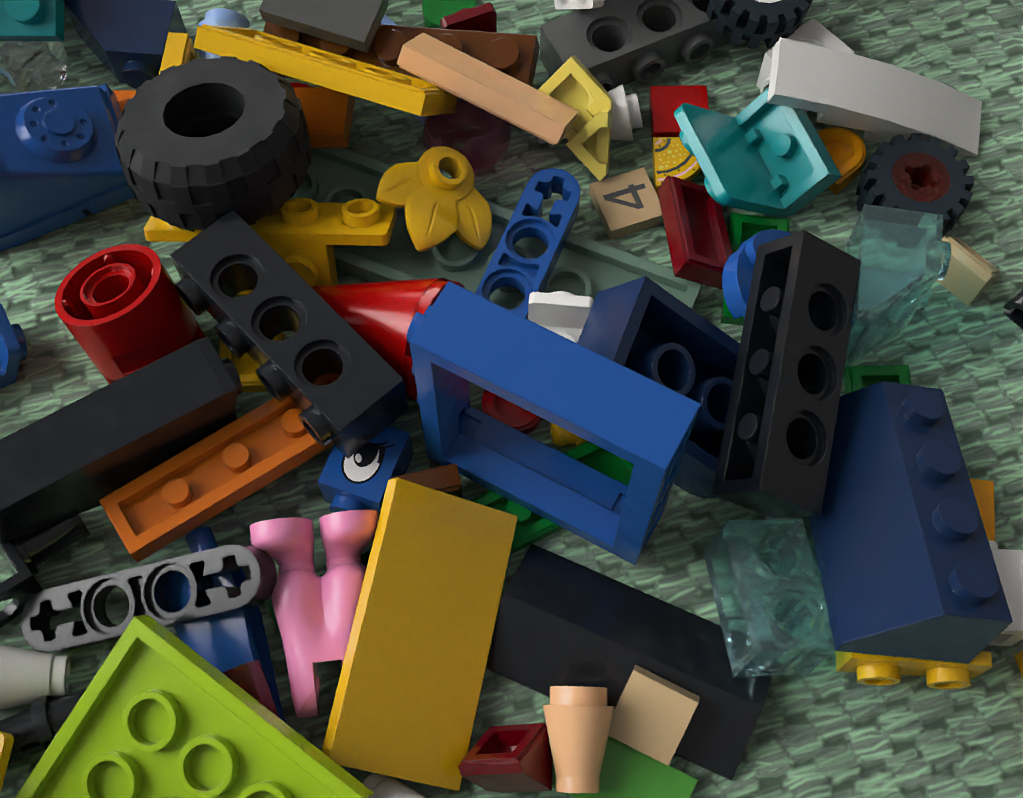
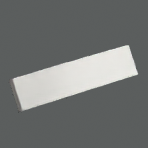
M781 37L773 47L767 103L817 112L816 122L864 130V140L877 143L885 141L889 144L894 136L902 134L907 141L911 133L922 134V140L929 142L932 136L941 139L939 146L943 149H947L950 145L959 151L957 155L978 156L982 101L939 81L895 65L842 50Z

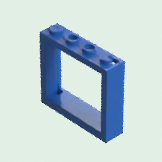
M448 281L433 306L429 305L424 314L416 312L407 332V342L410 343L413 362L412 374L415 375L418 394L416 402L420 407L421 430L424 432L427 457L443 466L457 463L459 474L636 565L666 508L701 404ZM468 381L634 464L629 485L627 486L471 407Z

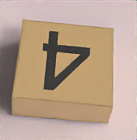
M644 167L590 183L589 195L610 240L664 224L659 198Z

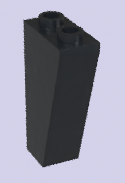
M205 337L0 439V543L2 544L100 506V499L237 419L235 413L236 398L242 393V385L233 362L227 357L220 359L209 337Z

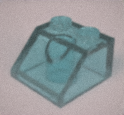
M864 205L843 250L861 260L845 368L846 366L854 365L907 327L917 309L924 310L926 308L931 293V286L935 280H943L945 278L951 259L950 242L942 241L943 215Z

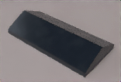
M531 543L500 601L486 669L549 698L551 686L607 688V706H614L615 709L635 665H638L700 696L699 704L674 755L732 781L763 709L780 652Z

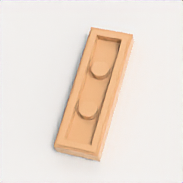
M424 32L403 44L396 63L400 65V68L552 145H558L571 130L579 113V110Z

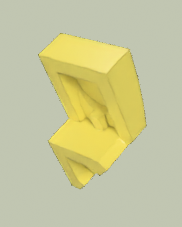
M573 55L538 90L579 110L571 130L565 135L569 141L566 146L601 181L608 174L613 98L580 60Z

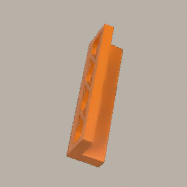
M327 373L318 377L313 384L328 385L336 381L340 375ZM288 396L282 402H279L274 397L99 501L129 554L138 563L334 444L330 442L325 447L319 445L301 424L298 415L303 411Z

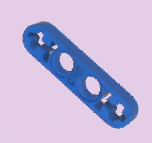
M550 168L541 170L531 177L475 294L490 301V296L496 289L504 286L515 287L523 293L525 300L520 306L510 309V311L528 319L529 295L532 292H544L578 215L580 187L572 174L562 169ZM552 193H558L562 195V200L557 199L554 202L549 213L548 222L541 218L543 199H549ZM535 237L542 240L548 249L542 256L528 259L519 256L514 251L513 246L522 238Z

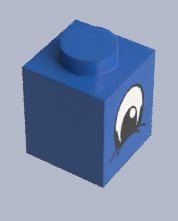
M387 426L349 459L334 445L317 481L325 502L331 503L329 506L330 512L335 513L348 510H377L380 512L388 480L391 477L406 474L414 455L410 433Z

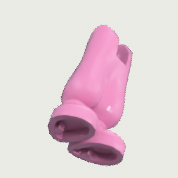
M348 510L327 514L319 518L320 536L326 555L327 568L326 573L321 577L315 572L313 557L315 536L314 525L311 519L299 517L276 518L250 525L251 544L267 552L279 565V573L277 574L271 601L284 647L291 696L297 718L320 716L319 693L321 684L320 677L317 676L316 663L342 660L343 666L367 568L362 564L361 554L363 549L374 540L380 512L377 510Z

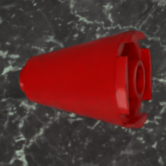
M446 278L312 286L404 379L407 398L416 402L418 394L415 375L412 374L413 362L410 343L407 342V332L416 312L424 314L429 305L433 306L448 281L465 288L464 285Z

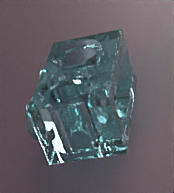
M803 519L727 520L703 552L733 678L809 674L835 651L825 596L818 575L819 566L815 548L809 544ZM778 624L783 626L789 635L783 632L778 626Z

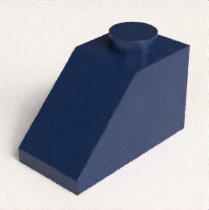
M64 0L66 10L81 39L119 83H126L134 89L140 87L145 81H150L159 75L168 32L187 33L176 1Z

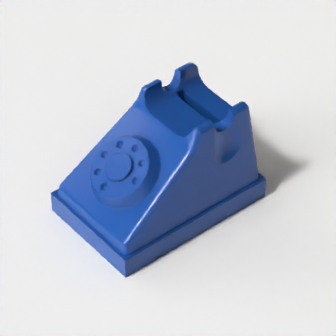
M106 83L100 86L0 94V251L19 246L88 217L86 208L92 214H95L135 197L127 182L115 148L114 134L117 132V121L122 112L116 94Z

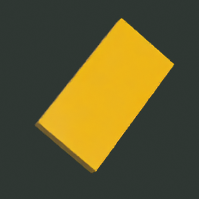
M208 24L197 26L193 48L219 56L237 57L242 61L248 62L252 60L262 64L269 71L418 116L455 113L458 97L423 79L252 28Z
M398 477L388 480L322 747V752L338 765L450 790H460L462 776L458 765L468 753L518 516Z

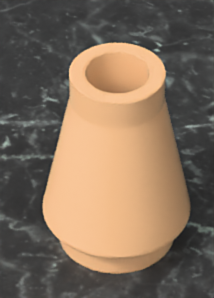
M551 686L550 705H543L556 774V792L600 793V773L614 706H607V688Z

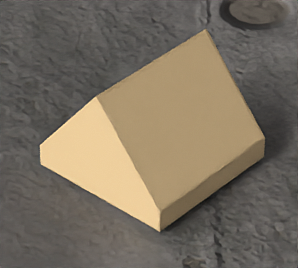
M944 236L922 267L925 272L967 306L972 304L1001 276L999 274L1000 270L959 237Z

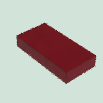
M667 175L657 190L674 276L723 290L722 274L724 264L733 253L722 206L708 194L705 186Z

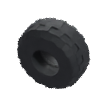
M221 56L214 59L203 57L190 60L189 63L176 67L173 65L160 71V75L150 81H145L137 88L135 96L132 99H128L117 121V132L114 134L118 158L136 200H139L144 210L154 218L157 217L169 223V225L192 232L195 230H205L232 209L249 226L256 224L257 220L267 215H273L283 207L289 197H293L305 180L306 172L309 165H311L312 150L309 131L300 99L296 97L294 88L285 79H282L273 71H269L262 64L252 60L248 62L242 61L237 57Z

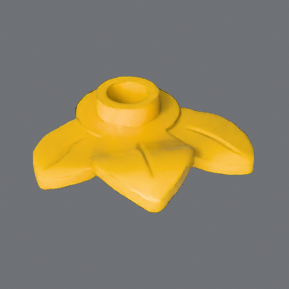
M435 146L426 150L417 162L395 164L383 174L376 191V200L388 206L405 209L406 226L417 251L423 252L444 242L454 233L467 245L480 251L484 248L491 235L492 213L490 206L485 198L475 189L473 168L467 158L459 151L446 146ZM439 168L448 172L453 179L443 176Z

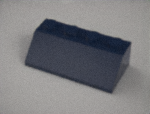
M880 381L840 396L821 515L808 516L835 651L969 664L1013 620L943 390Z

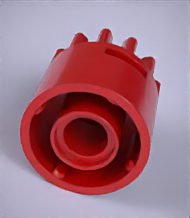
M118 245L93 254L69 272L56 292L54 302L56 313L109 384L196 340L206 337L195 319L194 313L175 289V282L158 255L152 249L143 245Z

